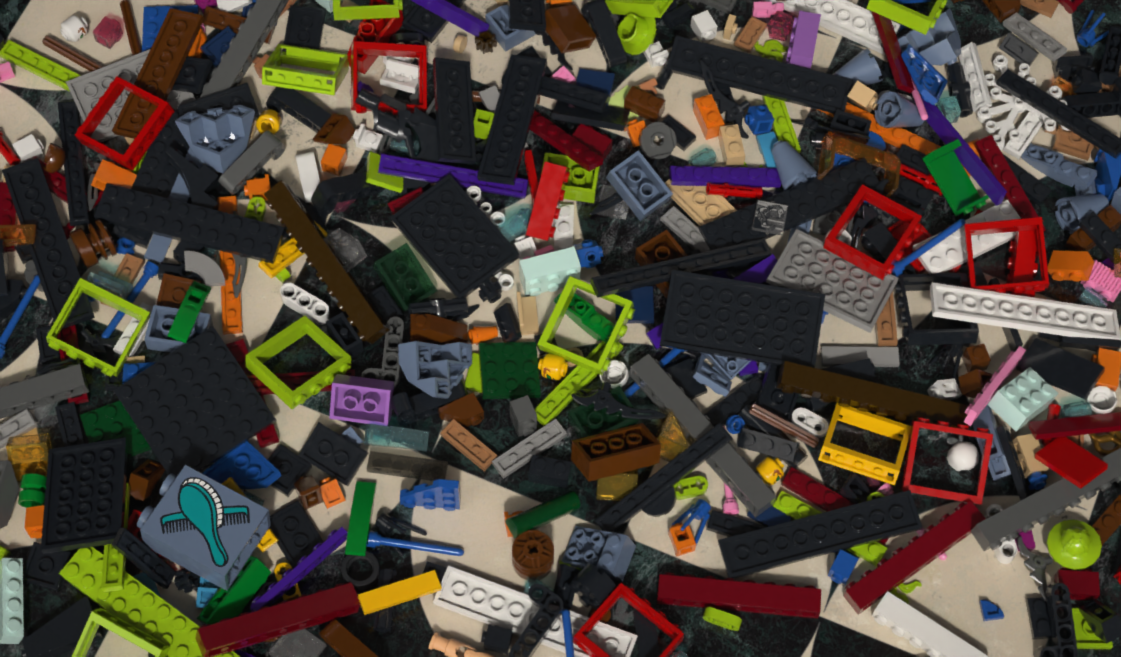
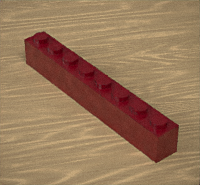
M969 501L967 504L964 502L959 504L954 509L956 512L951 515L947 513L939 520V524L936 526L932 524L923 531L925 534L921 537H913L908 542L909 545L904 549L900 547L892 553L893 557L889 560L886 558L881 560L875 570H867L861 575L862 579L857 583L855 581L849 583L845 587L846 591L843 596L855 612L859 615L883 598L887 591L891 592L970 535L971 530L976 524L986 519L973 502Z
M667 572L659 575L657 604L699 608L712 607L720 610L818 618L821 611V589H816L815 586L811 585L796 587L795 584H785L783 586L776 585L774 582L761 584L753 580L739 582L733 578L718 580L712 576L696 578L691 574L675 576L674 573Z
M352 582L348 584L340 583L328 590H318L315 594L301 595L291 601L284 600L272 607L264 606L252 613L244 612L238 617L232 619L225 618L219 623L212 625L205 624L197 629L195 639L203 657H215L357 613L360 602Z

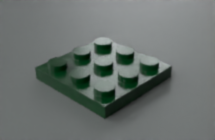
M536 342L478 344L482 399H513L526 395L529 398H540Z
M121 401L80 415L89 443L126 437L128 440V458L151 450V447Z

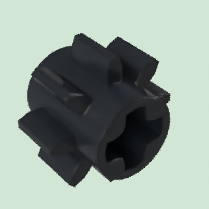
M487 280L479 287L481 289L479 290V296L483 302L488 300L489 303H494L502 296V287L498 281Z
M182 568L175 573L177 576L174 582L178 590L184 589L185 593H189L193 589L198 588L197 584L200 578L197 574L186 568Z

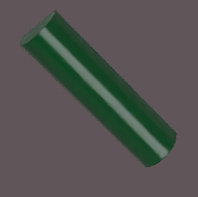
M569 491L506 519L505 523L515 539L525 531L535 530L577 511L580 508V500L574 491Z

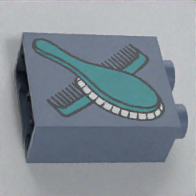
M185 465L178 476L171 473L166 477L160 488V495L163 498L156 508L149 505L143 510L138 519L137 527L140 528L143 543L149 549L228 591L270 528L269 510Z

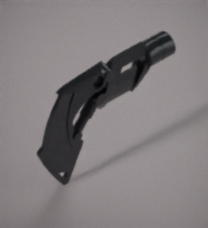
M364 88L361 89L355 103L372 111L374 131L378 130L396 139L395 141L398 143L404 140L410 159L439 164L435 119L414 107V113H411L409 110H406V104L386 94L380 97ZM380 102L397 110L398 119L379 110ZM405 124L412 127L420 140L421 152L417 157L414 151L411 129L406 128ZM403 178V196L408 194L407 188H415L412 190L414 191L420 187L424 188L430 182Z

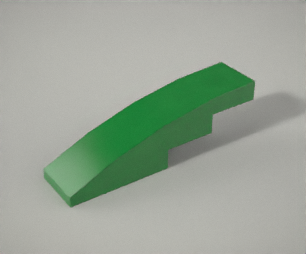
M356 482L345 554L366 555L374 509L376 483Z

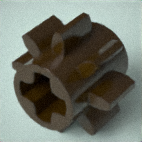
M488 30L487 32H479V38L475 37L476 50L480 49L483 54L492 53L493 47H497L495 34L492 35Z

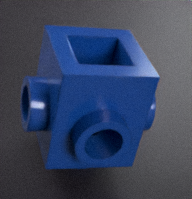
M749 106L745 116V123L749 126L753 135L769 133L774 118L767 106Z
M587 239L573 245L581 268L596 267V264H601L600 257H603L602 247L598 246L595 240Z

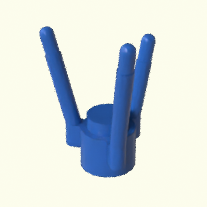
M1094 10L1090 11L1080 32L1076 35L1077 41L1082 46L1088 47L1090 45L1093 47L1096 42L1108 35L1109 30L1095 38L1096 33L1094 29L1103 19L1105 13H1102L1094 24L1086 29L1094 13Z
M698 499L672 525L680 523L691 513V516L680 528L681 531H684L694 518L697 520L702 518L703 520L695 537L697 545L705 524L710 517L708 512L711 510V506L706 501Z

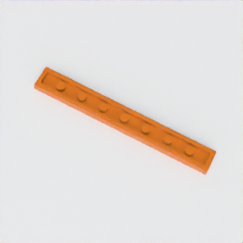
M218 197V211L233 214V211L238 212L237 197ZM220 251V268L225 278V286H221L223 335L243 333L241 291L238 298H235L232 284L235 275V260L232 253ZM240 266L236 285H238L240 279Z

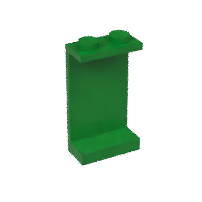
M959 139L932 151L922 159L955 216L962 213L965 216L973 212L975 206L979 209L986 205V200L989 197L988 195L980 197L956 156L954 150L962 146Z

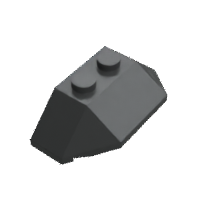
M8 460L0 461V529L8 525L19 490L12 464Z

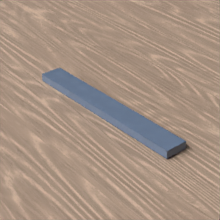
M189 147L185 159L193 161L199 167L198 169H200L204 163ZM178 174L169 199L188 203L190 198L184 180ZM153 234L144 259L161 264L165 259L172 239Z

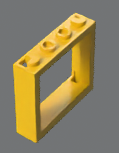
M837 403L818 460L895 485L909 440L911 426L869 412L859 411L851 406L842 407ZM837 420L901 441L895 464L830 443Z

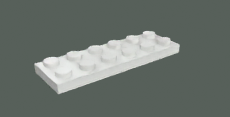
M1006 200L965 220V224L1021 218L1010 202ZM964 226L918 257L928 274L945 273L967 262ZM1017 231L972 235L973 258L1014 239ZM938 234L913 245V252Z

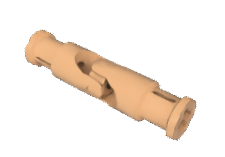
M438 632L434 633L429 644L430 650H439L447 657H458L457 653L461 647L468 648L464 653V657H495L487 652H476L477 650L474 647L453 638H444Z

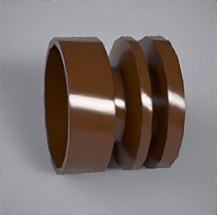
M100 219L95 221L97 230L89 223L88 229L90 233L86 234L82 228L69 233L87 269L99 263L97 257L99 253L105 260L108 259L106 250L110 252L112 257L117 255L114 240Z
M525 531L515 539L512 545V566L515 572L525 580L538 581L545 578L551 572L554 565V545L552 540L541 531Z

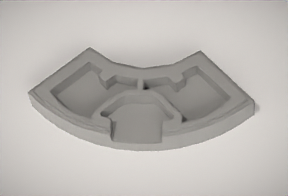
M184 251L185 271L195 272L200 275L206 286H225L224 274L213 259L199 252Z

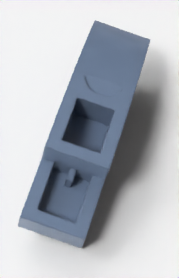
M1031 143L1021 156L1025 162L1036 170L1070 187L1077 184L1088 188L1097 176V170L1065 160L1063 154Z
M987 404L973 422L974 431L977 428L989 429L988 433L993 434L988 467L993 480L996 481L1011 475V471L996 430L998 427L991 408ZM977 438L983 455L985 439Z

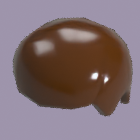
M50 143L44 159L46 167H43L44 170L49 173H55L62 168L66 159L63 148Z

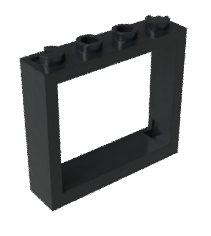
M967 273L900 274L898 276L899 280L894 288V292L898 294L897 308L901 309L899 319L900 323L904 325L902 327V336L906 338L907 345L973 344L977 342L979 328L978 324L974 322L964 321L965 329L913 330L906 291L930 290L932 282L970 288Z

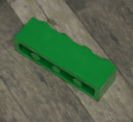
M250 556L228 591L219 588L196 619L203 625H212L219 623L225 618L232 619L242 614L248 602L254 598L261 585L266 582L271 571L258 558Z

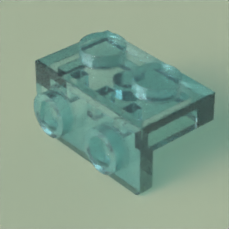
M101 271L98 274L90 272L87 276L88 282L124 300L127 299L133 289L131 283Z

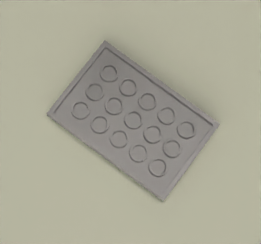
M150 49L66 81L83 122L116 76L134 85ZM125 89L122 91L90 138L102 143L119 136L114 134L112 129L128 98L129 91ZM171 90L166 102L173 109L178 110L177 106L196 99L193 93Z
M796 229L768 276L766 283L777 287L826 294L823 311L871 333L899 278L892 274H887L884 280H881L824 249L825 242Z

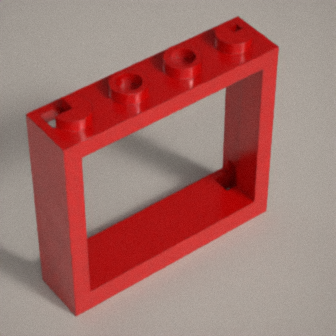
M353 41L351 46V110L357 113L371 111L355 103L358 97V54L418 58V105L406 104V110L414 113V107L425 113L427 109L426 45ZM383 103L379 104V110L398 115L397 110Z
M116 76L104 95L99 98L96 106L89 112L86 120L79 126L75 137L81 144L133 171L175 111L168 102ZM125 89L158 107L124 155L90 138V136Z
M862 184L826 237L823 248L884 280L887 274H892L895 268L894 263L896 261L899 262L903 257L904 248H909L911 245L913 234L919 233L922 224H920L922 216ZM864 200L910 224L884 264L838 240Z
M1042 217L964 224L970 288L1000 293L1014 291L1016 294L1032 289L1034 292H1041L1048 288L1049 276ZM1036 230L1041 281L976 286L972 235Z
M924 418L912 421L901 491L911 490V493L967 503L972 501L973 504L982 505L993 434L988 433L989 429L977 428L976 431H971L969 426L957 424V428L949 427L948 422L937 421L936 425L930 424V419ZM919 428L985 439L976 495L910 484Z
M620 583L573 636V643L590 657H611L586 636L620 598L624 599L673 639L659 657H669L683 641L684 633L678 628L677 624H671L664 613L659 610L655 611L648 600L639 598L633 588Z

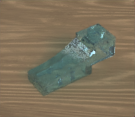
M368 424L366 425L364 444L425 452L427 451L429 432L395 426Z

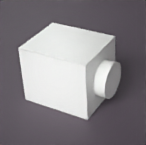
M708 10L692 16L691 28L700 42L710 41L716 37L718 26Z
M32 134L12 144L15 153L22 163L32 160L35 156L39 159L44 157L42 149H44L40 139L36 140Z

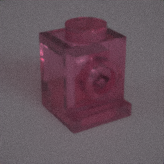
M777 11L768 23L769 38L786 42L787 36L793 27L794 15Z

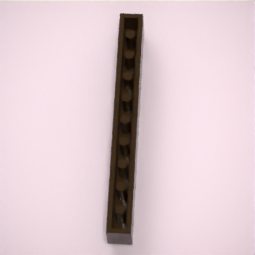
M281 180L264 193L268 199L266 201L267 205L277 212L276 218L281 224L286 225V232L292 239L295 238L297 241L296 247L299 251L307 255L306 261L312 268H316L318 271L316 273L317 277L327 284L328 287L326 289L329 294L337 298L338 307L343 312L346 311L348 314L347 320L353 327H357L359 330L357 334L362 341L373 344L390 331L387 324L290 186Z
M784 361L780 366L776 388L782 389L784 393L791 394L795 392L805 398L816 397L820 398L819 400L822 402L830 403L832 401L842 407L853 406L863 412L874 411L879 416L890 415L900 421H906V419L917 421L918 418L930 419V424L937 425V421L948 422L949 427L957 428V424L969 426L964 422L967 417L965 411L968 405Z

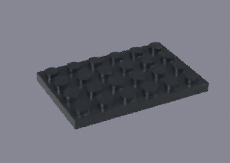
M450 174L390 217L391 222L459 300L467 297L484 282L490 280L520 257L516 249Z
M126 437L49 449L41 551L43 554L112 544L119 529L124 528L128 440Z

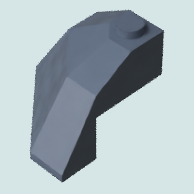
M950 8L940 14L939 19H936L934 28H929L926 35L912 29L897 38L902 52L910 44L931 65L941 66L945 63L951 65L958 61L957 57L961 54V40Z
M235 105L232 109L223 111L222 107L207 109V113L201 114L191 111L175 120V123L193 153L208 168L212 167L217 172L223 174L245 151L255 111L243 105Z
M419 341L398 344L399 365L407 380L432 397L449 398L452 394V388L458 385L464 376L463 372L472 364V344L457 342L438 345Z

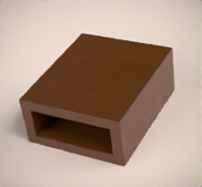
M575 4L549 8L545 11L546 31L561 53L590 48L596 35Z

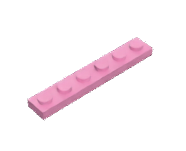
M1019 346L1015 352H1010L1006 358L1007 362L1003 361L1000 365L999 373L995 371L990 379L991 383L987 382L981 391L983 394L979 392L973 401L975 404L971 403L965 411L967 417L964 422L969 426L973 424L1023 357L1026 351L1024 348Z

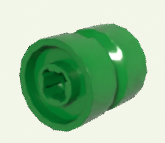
M39 474L22 475L20 487L23 490L19 493L18 504L25 508L44 505L45 493L43 492L46 490L47 477Z

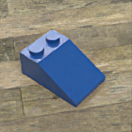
M1099 149L1094 159V162H1097L1095 170H1097V178L1105 184V197L1110 203L1121 176V154L1115 159Z

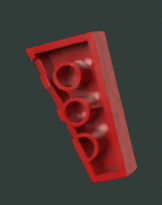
M370 0L369 6L391 4L383 0ZM399 10V18L363 19L353 41L389 43L390 37L396 34L402 26L404 20L402 10ZM350 47L347 56H348L349 66L351 67V47ZM358 54V71L366 74L378 58V55Z
M544 162L526 232L527 236L549 241L550 237H554L556 227L553 226L555 219L558 220L561 209L559 205L565 196L566 190H564V187L570 177V168Z
M1036 230L1017 231L1014 240L1009 243L1011 257L1008 258L1007 268L1010 269V274H1007L1006 284L1036 281L1033 280V278H1036L1038 263H1035L1038 259ZM1033 289L1026 290V292L1016 294L1014 291L1006 292V294L1035 297Z

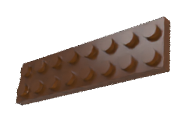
M170 8L134 85L166 101L201 28L204 17L199 14ZM130 92L112 129L113 133L135 139L158 106Z

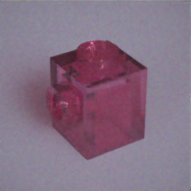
M106 16L93 30L95 41L108 49H111L116 42L120 41L123 34L121 24L116 19H110Z

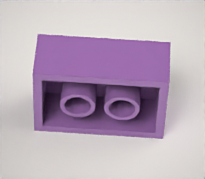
M799 11L798 18L794 17L786 59L787 64L811 69L821 14Z
M336 374L332 382L329 419L388 427L392 415L391 398L394 392V382Z

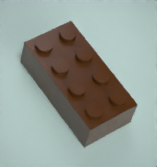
M665 230L636 248L635 260L640 266H645L688 255L668 230ZM670 281L655 284L667 299Z
M643 423L572 440L571 460L588 481H595L660 463L661 443Z

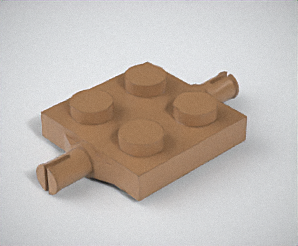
M1060 125L1052 132L1044 131L1055 135L1053 150L1088 161L1091 151L1094 148L1099 149L1074 132L1063 130Z

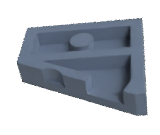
M701 354L697 360L693 378L698 383L710 387L715 393L726 397L730 392L732 382L716 366L711 368L704 361L707 357Z

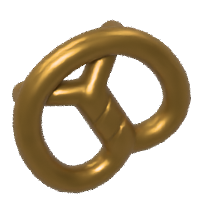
M1113 431L1097 436L1095 433L1089 434L1090 438L1094 441L1095 450L1103 456L1121 448L1120 431ZM1112 441L1117 444L1112 450H1104L1100 447V443Z

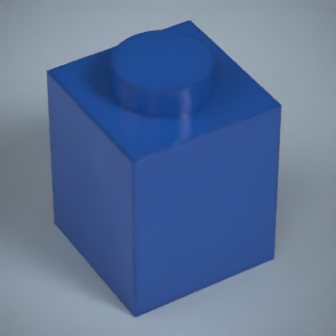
M840 549L828 576L835 583L846 585L859 558Z

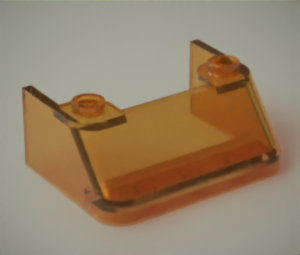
M830 131L823 137L817 179L821 180L833 168L836 153L857 160L865 158L869 164L884 168V179H889V182L884 188L883 196L889 198L898 189L901 161L891 151L835 131Z

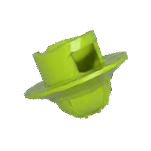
M632 13L624 17L618 26L617 33L626 53L638 55L644 52L649 45L653 44L657 30L656 20L654 17H642Z
M1075 519L1063 520L1051 529L1047 539L1048 551L1054 561L1069 569H1085L1093 565L1101 553L1102 544L1100 536L1093 527L1083 521Z

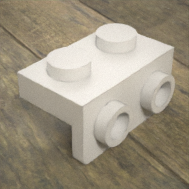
M388 58L386 69L380 79V85L415 94L418 88V65Z

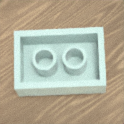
M574 246L519 260V278L525 297L538 296L547 291H557L559 288L565 287L569 276L580 280L581 265Z
M1029 367L999 389L988 403V406L1010 427L1018 431L1048 408L1059 393Z

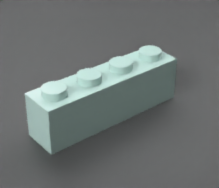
M2 558L0 560V644H19L24 637L23 558Z

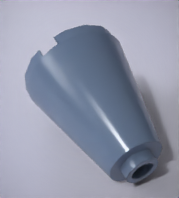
M868 48L862 50L832 74L853 80L851 89L857 81L864 85H870L883 80V78L879 77L882 74L875 58H870L868 55L871 53Z
M888 91L882 94L877 101L879 105L878 109L875 110V119L884 128L916 127L922 125L925 121L921 119L916 104L897 92Z
M781 140L773 145L771 152L784 191L817 177L816 170L787 141L783 142Z
M1103 194L1063 197L1056 202L1055 206L1058 205V211H1055V216L1060 227L1073 234L1080 228L1078 224L1093 211L1098 215L1109 206V201Z

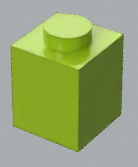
M480 109L476 110L474 118V136L476 138L484 140L488 138L495 113Z

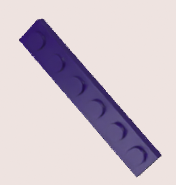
M670 166L669 169L670 183L677 186H707L708 183H729V185L773 188H780L781 186L777 168Z
M343 527L333 530L328 535V539L324 543H318L308 557H302L298 561V565L293 570H287L278 583H272L262 597H256L251 603V612L258 611L264 606L271 607L347 540L348 532Z

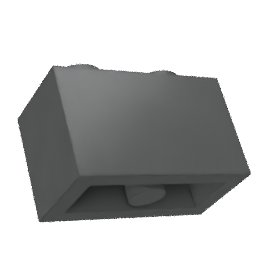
M526 395L510 401V418L518 437L533 434L537 430V414L529 396Z

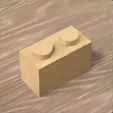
M859 81L855 83L847 96L852 103L869 113L872 110H876L879 105L877 104L880 98L878 94Z
M738 124L721 126L718 139L725 167L744 166L745 152Z

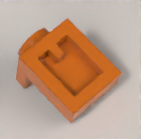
M635 119L628 122V127L624 129V132H628L634 148L640 146V132L646 127L644 120L638 122Z
M329 476L319 480L322 500L327 509L346 501L335 478L331 479Z

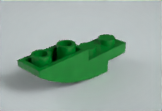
M193 281L176 314L168 337L183 343L187 342L210 294L211 287Z
M561 293L554 299V302L556 304L559 300ZM574 294L565 314L598 342L602 340L607 344L615 324L596 312L593 305L577 294Z

